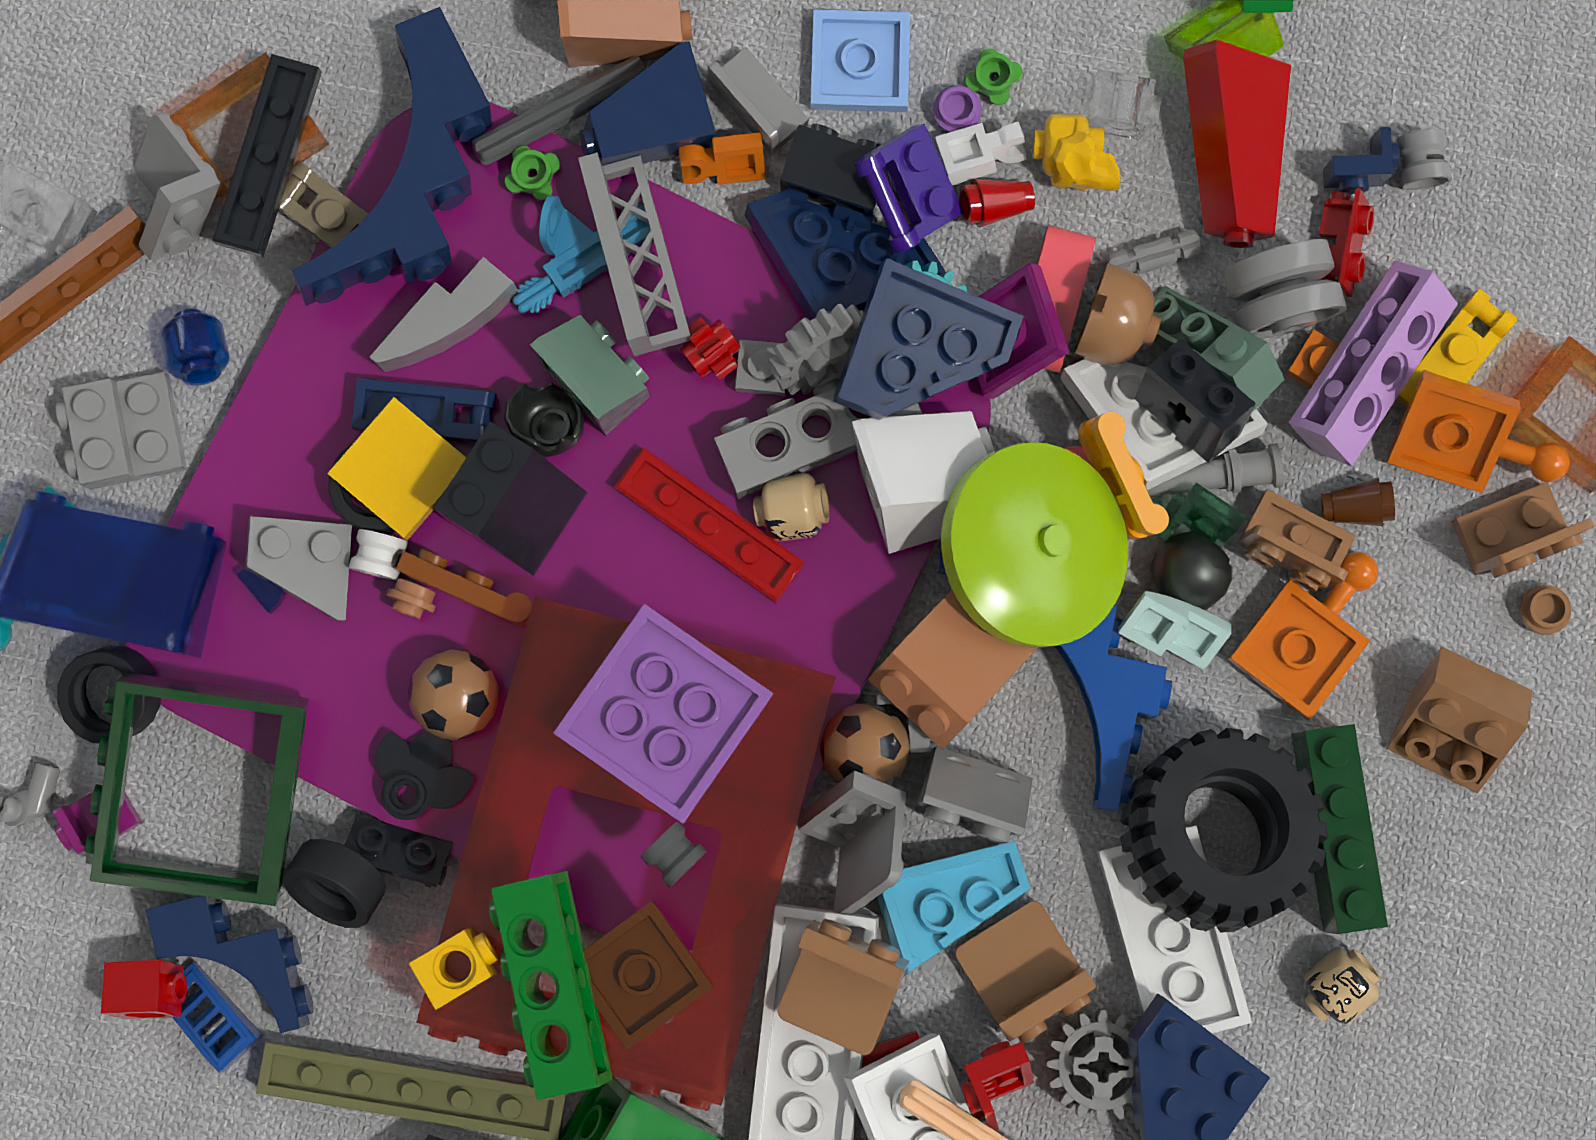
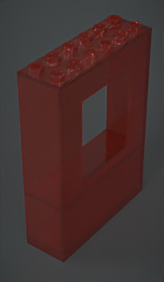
M535 596L438 945L468 928H472L476 936L483 932L497 953L499 960L492 963L497 974L435 1010L427 994L424 993L416 1023L429 1026L427 1034L432 1037L451 1042H458L459 1037L475 1038L479 1040L477 1048L503 1056H508L509 1051H514V1049L526 1052L523 1035L517 1033L513 1024L512 1007L515 1004V998L511 982H507L502 974L501 953L504 951L500 930H497L491 921L489 904L491 899H493L491 888L528 880L551 793L554 788L563 787L671 816L554 734L558 725L631 622ZM697 640L774 693L686 820L716 828L722 832L721 845L691 953L714 987L676 1014L673 1021L664 1023L628 1050L623 1046L599 1010L598 1013L612 1077L631 1081L629 1089L634 1092L659 1097L660 1092L666 1090L680 1094L679 1103L710 1111L712 1103L722 1106L836 676ZM452 951L446 958V971L453 979L465 980L471 972V961L465 953ZM540 989L546 997L553 998L554 992ZM553 1025L550 1031L551 1042L557 1049L564 1051L567 1046V1036L562 1028Z

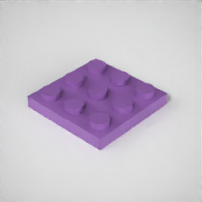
M644 604L558 725L554 734L684 824L774 693Z

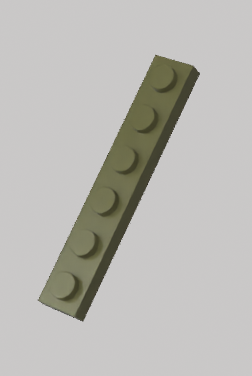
M274 1041L265 1042L256 1094L534 1140L560 1139L567 1094L536 1100L535 1090L528 1083Z

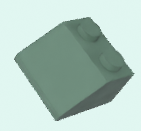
M579 315L538 337L530 346L545 370L564 390L568 391L581 405L586 415L607 436L650 397L648 389L644 385L649 380V377L630 356L624 362L611 349L616 341L600 322L596 320L589 325Z

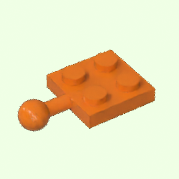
M1423 370L1388 451L1387 463L1483 493L1499 457L1529 466L1534 477L1544 482H1554L1564 477L1570 466V458L1567 451L1556 443L1547 442L1533 447L1507 439L1520 412V400Z
M1354 552L1345 556L1340 567L1345 569L1348 574L1344 582L1333 587L1322 603L1291 579L1286 581L1227 659L1305 720H1311L1370 642L1367 637L1338 616L1355 592L1371 588L1378 578L1377 563L1366 553Z

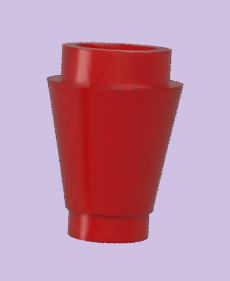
M972 179L969 185H962L960 188L959 202L964 211L962 218L967 225L976 224L977 227L981 228L1024 213L1025 211H1031L1035 207L1033 186L1030 181Z

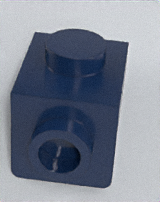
M1379 127L1370 138L1371 155L1333 156L1323 168L1324 188H1339L1341 192L1355 194L1356 188L1361 189L1364 193L1369 190V187L1383 186L1393 175V171L1398 169L1400 160L1398 142L1391 140V128Z

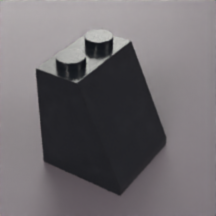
M489 422L433 509L453 526L532 576H535L586 497L587 491L536 450L492 422Z

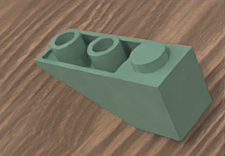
M1164 286L1154 296L1153 315L1162 318L1154 341L1167 351L1178 340L1182 339L1256 403L1252 412L1285 380L1268 342L1167 286Z

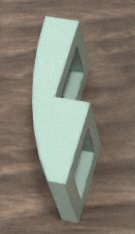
M1145 591L1119 626L1118 633L1159 656H1162L1167 649L1205 670L1231 635V623L1184 601Z

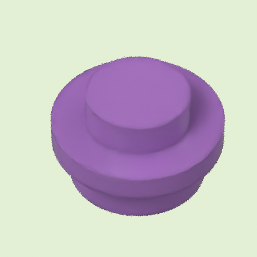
M960 85L943 89L937 95L933 105L934 120L947 133L978 124L982 112L981 102L977 94L971 89Z

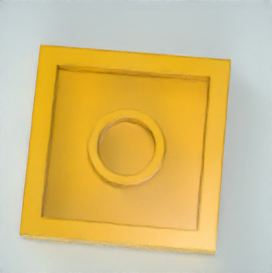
M393 397L327 474L404 539L408 540L434 510L433 508L466 457Z

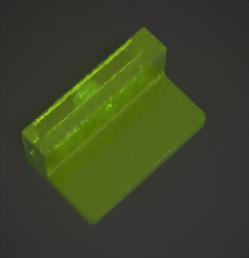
M1217 0L1164 35L1169 51L1181 60H1183L1184 49L1216 39L1267 57L1281 49L1284 45L1274 13H1242L1238 0Z

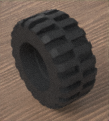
M1225 728L1219 734L1209 729L1197 732L1190 739L1183 738L1153 760L1143 770V775L1133 782L1128 792L1131 802L1122 808L1120 822L1123 825L1129 826V831L1120 837L1122 852H1132L1134 862L1129 864L1127 868L1133 880L1142 877L1148 886L1142 894L1151 904L1159 900L1165 903L1167 908L1164 911V915L1176 922L1186 917L1190 918L1191 928L1205 932L1214 927H1217L1220 933L1235 932L1245 926L1250 928L1285 911L1296 903L1297 897L1307 893L1313 885L1315 879L1311 873L1322 868L1326 855L1323 849L1318 848V844L1328 839V824L1326 822H1319L1318 813L1323 811L1325 807L1321 794L1313 796L1307 785L1314 781L1305 768L1298 772L1290 762L1294 759V756L1284 747L1273 751L1268 748L1270 739L1254 733L1245 740L1243 739L1244 733L1241 729ZM1203 787L1223 790L1238 798L1252 813L1259 829L1261 841L1259 859L1252 871L1244 875L1224 873L1210 866L1195 851L1186 832L1184 817L1188 797L1193 791Z

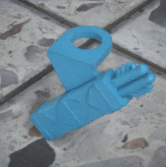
M549 195L546 198L539 226L540 242L546 254L554 255L555 258L543 266L547 276L544 278L531 277V281H525V285H519L520 289H517L518 295L513 298V303L519 305L518 311L520 313H525L530 310V313H534V311L538 313L540 307L544 309L546 303L547 305L551 304L553 294L559 291L564 298L570 293H574L576 289H580L582 285L602 272L608 271L598 231L594 233L566 210L558 196ZM639 203L637 208L645 211L644 203ZM631 215L621 234L624 240L641 247L651 229L648 223Z

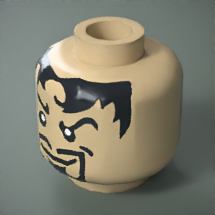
M807 473L783 476L764 483L762 496L754 497L753 501L757 526H765L768 534L775 541L814 537L820 532L822 524L829 522V501L825 485L823 483L817 484L815 479Z
M1336 948L1330 951L1305 974L1304 983L1310 994L1304 998V1001L1311 1011L1323 1022L1331 1017L1341 1024H1349L1379 998L1380 991L1377 982L1381 980V976L1358 950L1352 949L1350 952H1347L1341 948Z

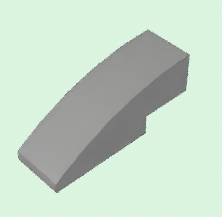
M484 257L451 294L437 282H434L371 354L370 358L384 372H389L416 364L444 352L471 336L497 316L518 294L514 282Z

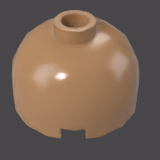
M1107 263L1092 299L1086 322L1083 324L1074 356L1104 365L1122 364L1136 355L1142 343L1152 346L1162 318L1153 315L1155 297L1150 286L1140 276L1127 269Z

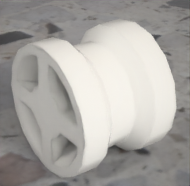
M359 529L356 540L360 546L357 555L351 558L348 568L372 576L397 581L400 573L396 570L398 557L406 550L408 542L386 534Z

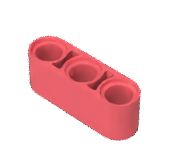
M1048 225L1037 265L1041 266L1068 346L1096 237ZM1065 355L1043 369L1059 373Z

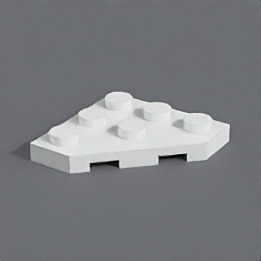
M1084 359L1064 368L1060 380L1089 419L1110 411L1117 412L1123 417L1126 424V432L1122 438L1131 457L1138 461L1143 470V483L1146 490L1206 462L1134 399L1147 367L1129 362L1104 365ZM1257 409L1250 414L1241 435L1217 456L1263 434L1267 422Z

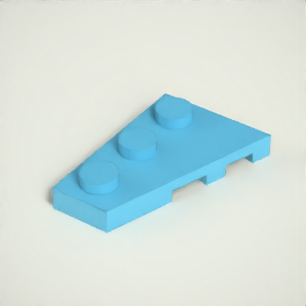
M1015 841L904 868L899 881L893 887L888 888L877 896L892 946L900 950L899 957L910 961L904 977L1031 889Z

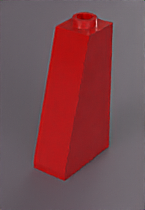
M1216 39L1184 49L1183 56L1204 233L1223 238V244L1228 247L1251 248L1254 241L1275 237L1291 65Z

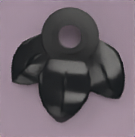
M392 732L386 734L376 751L375 766L384 780L381 790L382 804L391 816L401 820H413L422 816L428 808H450L468 793L474 781V774L464 769L451 767L453 761L452 740L442 739L425 732L408 745L400 736ZM406 785H411L416 791V799L409 805L403 804L399 799V792Z

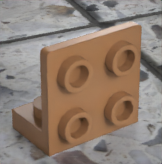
M1547 482L1451 521L1474 574L1477 575L1491 570L1494 578L1537 562L1533 553L1535 551L1539 560L1584 543L1580 533L1595 527L1591 518L1567 527Z

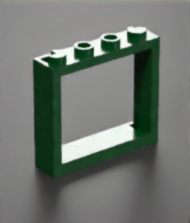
M125 672L117 680L116 686L109 685L108 698L104 703V715L112 716L110 734L102 735L97 755V765L105 766L103 785H95L90 808L91 815H98L96 834L88 835L84 851L86 853L85 863L92 864L90 881L276 906L283 883L309 698ZM138 695L282 715L259 875L116 855Z

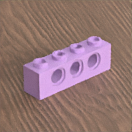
M1396 260L1393 262L1288 422L1315 453L1353 466L1458 303L1433 271Z

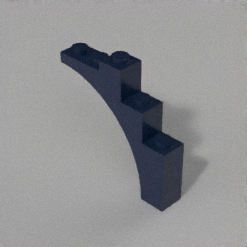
M440 7L395 25L398 48L407 67L412 86V118L407 144L400 165L389 187L375 208L358 227L317 258L292 270L298 291L306 306L314 302L320 304L331 302L339 298L345 289L361 282L366 284L378 282L388 276L391 269L396 267L399 268L405 282L409 283L416 279L426 281L435 278L445 270L446 266L452 264L449 243L433 211L437 209L441 211L451 210L462 204L466 197L472 195L470 174L454 142L474 140L481 136L487 128L492 127L490 104Z

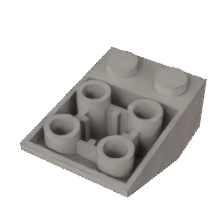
M935 746L915 804L925 807L923 817L948 826H958L961 819L973 823L972 834L996 842L1007 843L1009 836H1023L1033 778L945 748L942 750L939 746Z

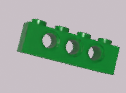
M568 872L549 874L491 888L493 899H491L489 904L490 917L494 927L500 930L504 947V951L501 953V968L506 981L512 984L515 1004L512 1007L513 1024L517 1033L523 1035L527 1053L523 1062L524 1075L528 1085L535 1090L536 1100L597 1088L613 1080L599 1013L595 1006L591 989L588 963L584 957V945ZM532 919L539 922L544 930V940L540 946L533 944L528 937V925ZM542 972L548 973L555 982L556 991L552 999L546 997L539 988V978ZM553 1025L562 1028L567 1036V1046L564 1051L557 1049L551 1042L550 1031Z

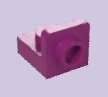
M93 792L70 806H60L53 811L58 821L54 825V829L59 840L67 850L71 851L74 849L77 854H86L84 851L88 835L96 834L98 815H91L90 813ZM124 793L119 837L143 823L126 793Z

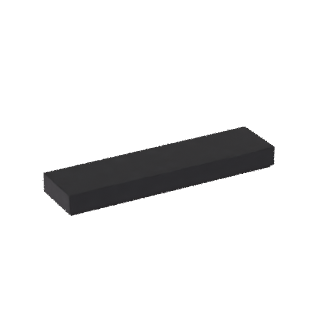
M271 54L212 239L216 245L264 258L322 71L319 67Z

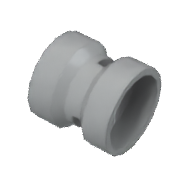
M1423 129L1403 134L1396 139L1399 145L1400 157L1404 159L1405 166L1401 172L1403 189H1429L1447 184L1452 180L1451 166L1444 160L1443 153L1448 146L1445 130Z

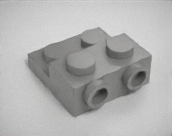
M165 371L121 381L108 378L62 388L64 401L56 402V415L63 431H70L73 449L65 450V464L69 476L72 479L78 478L80 485L92 490L187 470L170 376Z

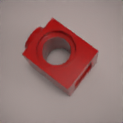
M163 960L104 962L101 1014L125 1020L181 1017L182 1003L187 995L184 966Z

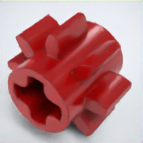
M700 317L688 326L691 335L688 337L690 341L679 350L701 379L712 372L720 381L738 367L732 355L739 351L741 346L720 319L709 326Z

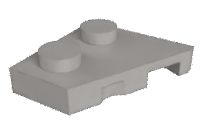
M250 516L248 518L245 569L266 581L269 580L276 584L284 592L296 599L305 601L327 614V617L343 622L346 620L352 525Z

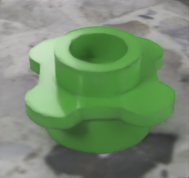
M989 48L979 54V62L974 72L967 74L965 84L972 91H979L988 96L993 105L999 106L1008 101V91L1014 82H1018L1022 78L1023 70L1019 63L1011 62L1007 56ZM996 73L999 78L996 81H992L989 75Z
M528 146L516 148L512 154L514 159L511 167L512 173L505 178L507 189L514 194L523 191L533 194L535 199L539 201L546 200L553 193L550 185L553 174L560 169L558 157L552 153L544 155L539 151L531 150ZM531 169L537 171V175L533 178L528 176V172Z

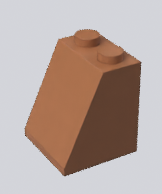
M557 0L560 37L570 68L621 63L633 56H638L642 61L658 60L678 44L683 43V41L693 40L690 10L681 11L680 0Z
M951 590L886 658L868 680L943 750L1037 648L1013 645L992 636L967 614L953 590Z

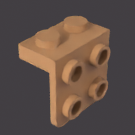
M1267 489L1263 492L1237 544L1247 549L1245 556L1253 562L1266 568H1272L1276 564L1290 571L1292 574L1289 579L1309 591L1317 592L1319 587L1326 590L1344 582L1348 572L1340 566L1356 536Z
M1037 901L1026 903L960 944L955 951L958 962L1004 1037L1009 1042L1018 1037L1022 1043H1025L1038 1036L1048 1028L1044 1020L1062 1010L1065 1016L1078 1011L1091 1001L1087 993L1097 988L1087 970L1078 964L1043 905Z
M825 918L822 920V923L814 920L805 928L798 945L802 950L778 1006V1016L783 1021L861 1055H868L875 1048L910 961L899 957L900 950L887 943L872 939L869 944L851 936L852 930L841 923Z

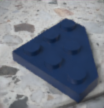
M787 189L748 203L746 206L745 218L809 320L815 319L820 309L824 308L825 311H832L837 304H842L845 309L853 304L859 311L862 310L864 312L880 263L886 258L902 265L917 260L921 269L924 265L933 261L937 262V275L945 272V269L925 238L921 239L920 243L906 251L894 253L888 241V238L891 236L889 229L872 223L873 216L837 204L835 210L807 201V194L792 189Z
M886 258L880 263L833 402L881 420L1001 367L1009 361L1023 316Z
M1158 993L1128 1034L1129 1055L1134 1058L1136 1083L1132 1084L1134 1122L1140 1128V1140H1227L1270 1079L1268 1075Z

